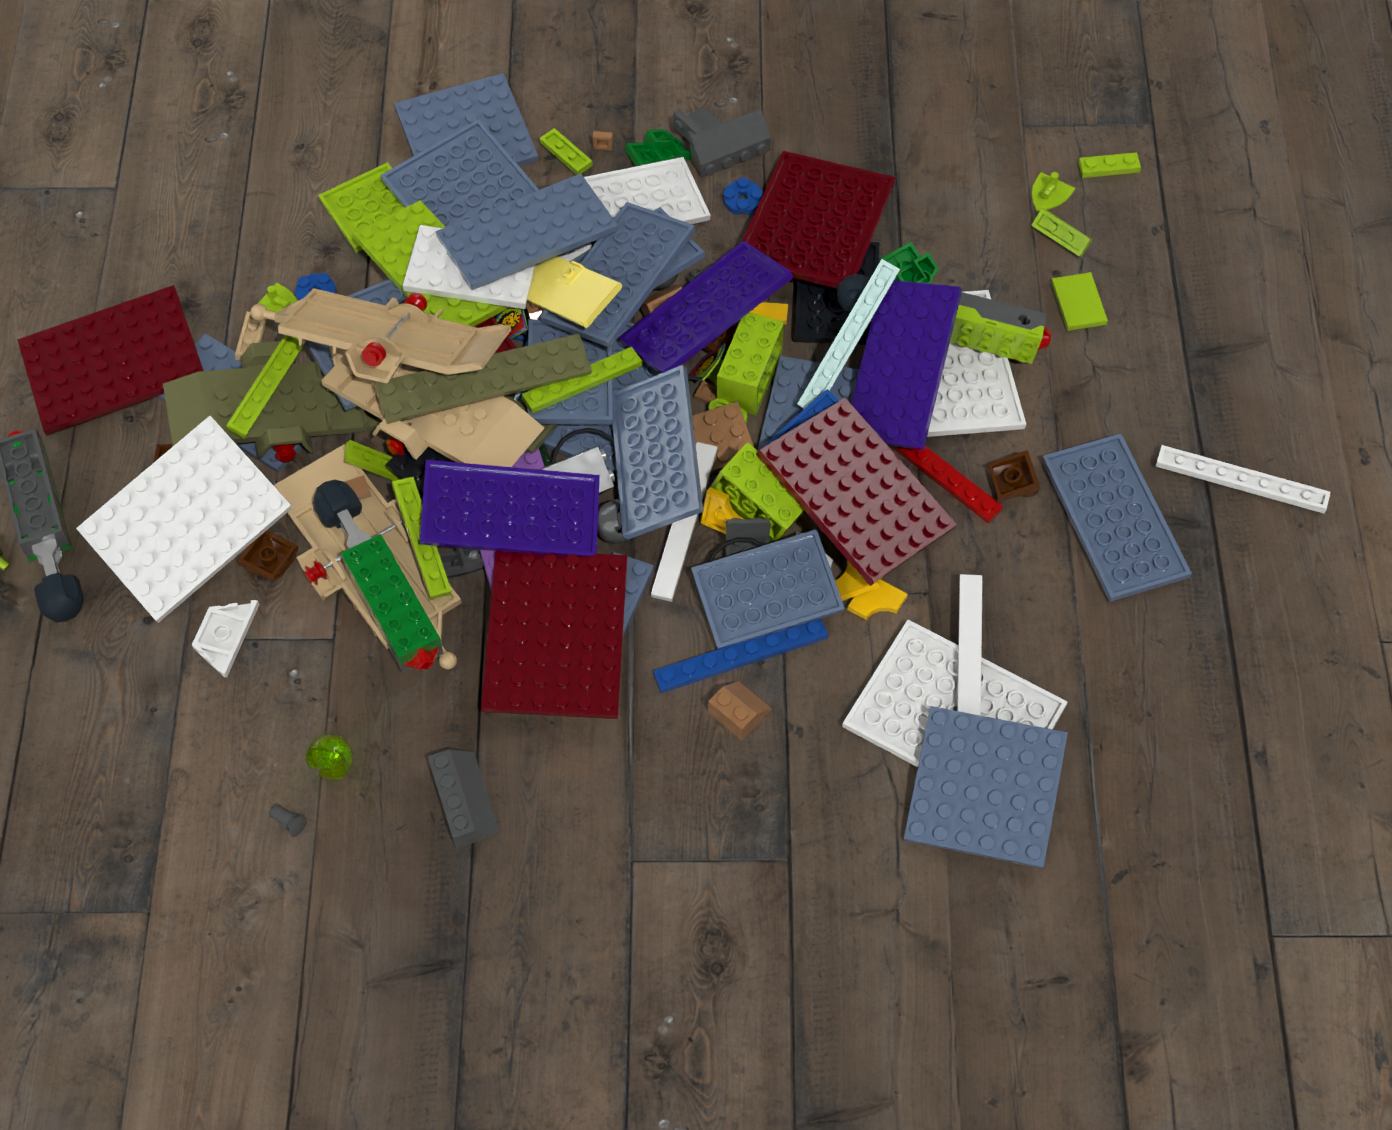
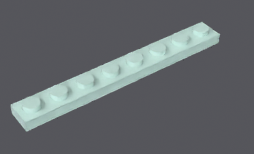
M881 259L797 403L799 407L805 409L826 389L830 391L899 273V268Z

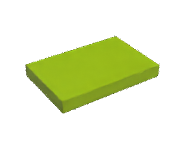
M1091 272L1052 278L1051 284L1067 331L1107 325L1108 320Z

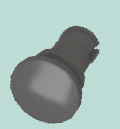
M275 805L270 811V817L284 825V828L289 831L292 837L298 836L306 826L307 818L305 816L290 813L280 805Z

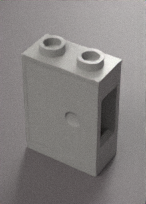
M598 446L541 468V470L600 475L599 493L614 487L612 483L615 481L614 474L611 469L607 470L604 463L608 461L603 449L599 450Z

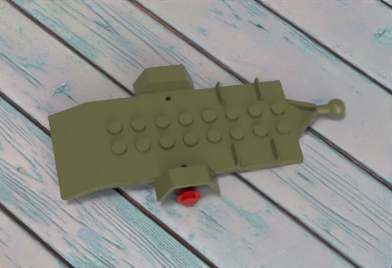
M281 341L250 344L240 357L242 368L200 371L163 383L172 446L211 416L235 443L255 442L258 458L263 457L270 447L274 445L275 458L281 462H289L296 456L294 443H302L311 453L314 452L311 441L312 436L375 431L382 419L359 406L346 411L335 392L322 386L321 380L325 376L316 361L296 364L295 360L246 438L244 439L226 429L227 423Z

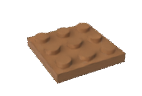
M738 401L692 415L695 443L700 442L718 447L711 474L720 472L747 442L753 446Z

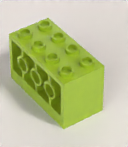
M751 312L741 318L717 375V398L724 399L730 403L738 401L740 408L744 409L746 413L757 416L783 352L784 322Z
M747 442L720 471L711 488L728 494L732 509L742 518L768 519L770 521L769 541L771 543L777 542L805 510L756 455L758 450Z

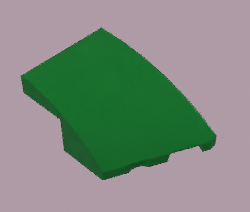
M665 129L647 130L644 142L626 143L624 149L635 166L684 157L685 161L691 159V150L683 147L682 141L673 137Z
M911 241L881 258L900 269L895 278L896 281L931 284L939 270L930 253L927 252L921 256Z

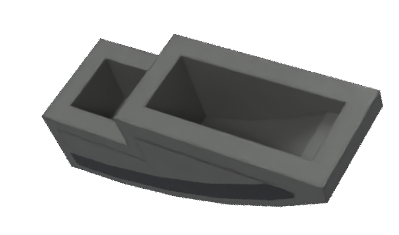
M456 548L452 552L439 553L447 579L461 577L484 569L479 549Z

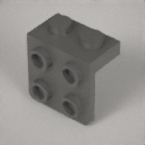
M704 107L699 108L689 116L681 109L673 112L674 129L689 142L690 136L722 124Z
M733 518L726 521V541L735 538H753L765 545L769 544L770 521L768 519ZM736 542L726 546V557L760 546L751 542Z

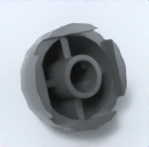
M618 499L606 502L598 508L597 533L605 542L612 544L629 541L622 534L620 501Z

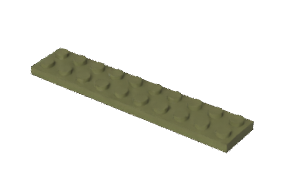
M578 333L495 353L481 370L449 375L425 370L392 378L388 383L375 382L374 386L386 424L590 375L592 369L580 334Z

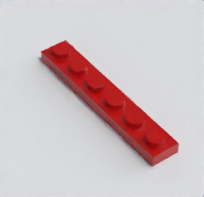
M892 446V449L988 524L1002 511L1003 506L927 446H925L924 450Z

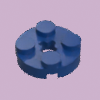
M744 177L730 183L723 192L726 209L735 215H740V213L751 215L755 213L763 196L761 188ZM740 196H746V197H747V199H744V198L739 199V198H740Z
M327 273L302 276L298 279V284L295 288L297 301L306 297L313 288L337 294L335 283Z

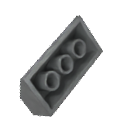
M762 110L752 111L690 136L691 163L701 178L770 151L771 137Z
M449 749L427 756L455 848L499 835L498 824L475 753Z

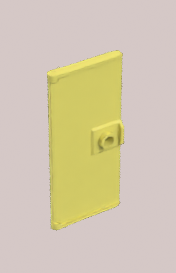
M556 256L536 264L527 301L588 328L621 290L622 284L586 269L580 263L570 262Z

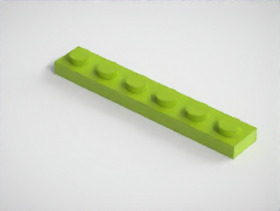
M284 335L227 423L226 429L244 439L246 438L307 340L302 346H299L298 338Z
M630 347L590 364L592 369L590 375L537 387L523 393L522 400L529 411L534 414L642 366V360L635 350Z
M414 477L392 481V488L429 600L451 595L452 591L437 546L419 545L422 501Z

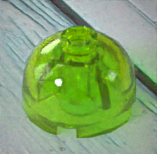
M324 735L312 743L306 753V761L312 770L315 767L320 771V776L331 780H339L344 775H347L352 766L353 750L344 738L336 735Z

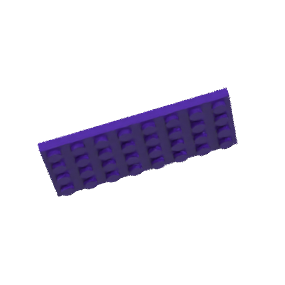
M742 241L618 339L626 348L632 347L644 362L660 374L688 361L761 302L793 278L790 270L750 244Z
M894 280L872 318L851 405L888 446L924 450L962 294L961 287Z
M426 460L419 545L540 555L547 553L565 556L569 554H575L576 556L596 555L600 475Z

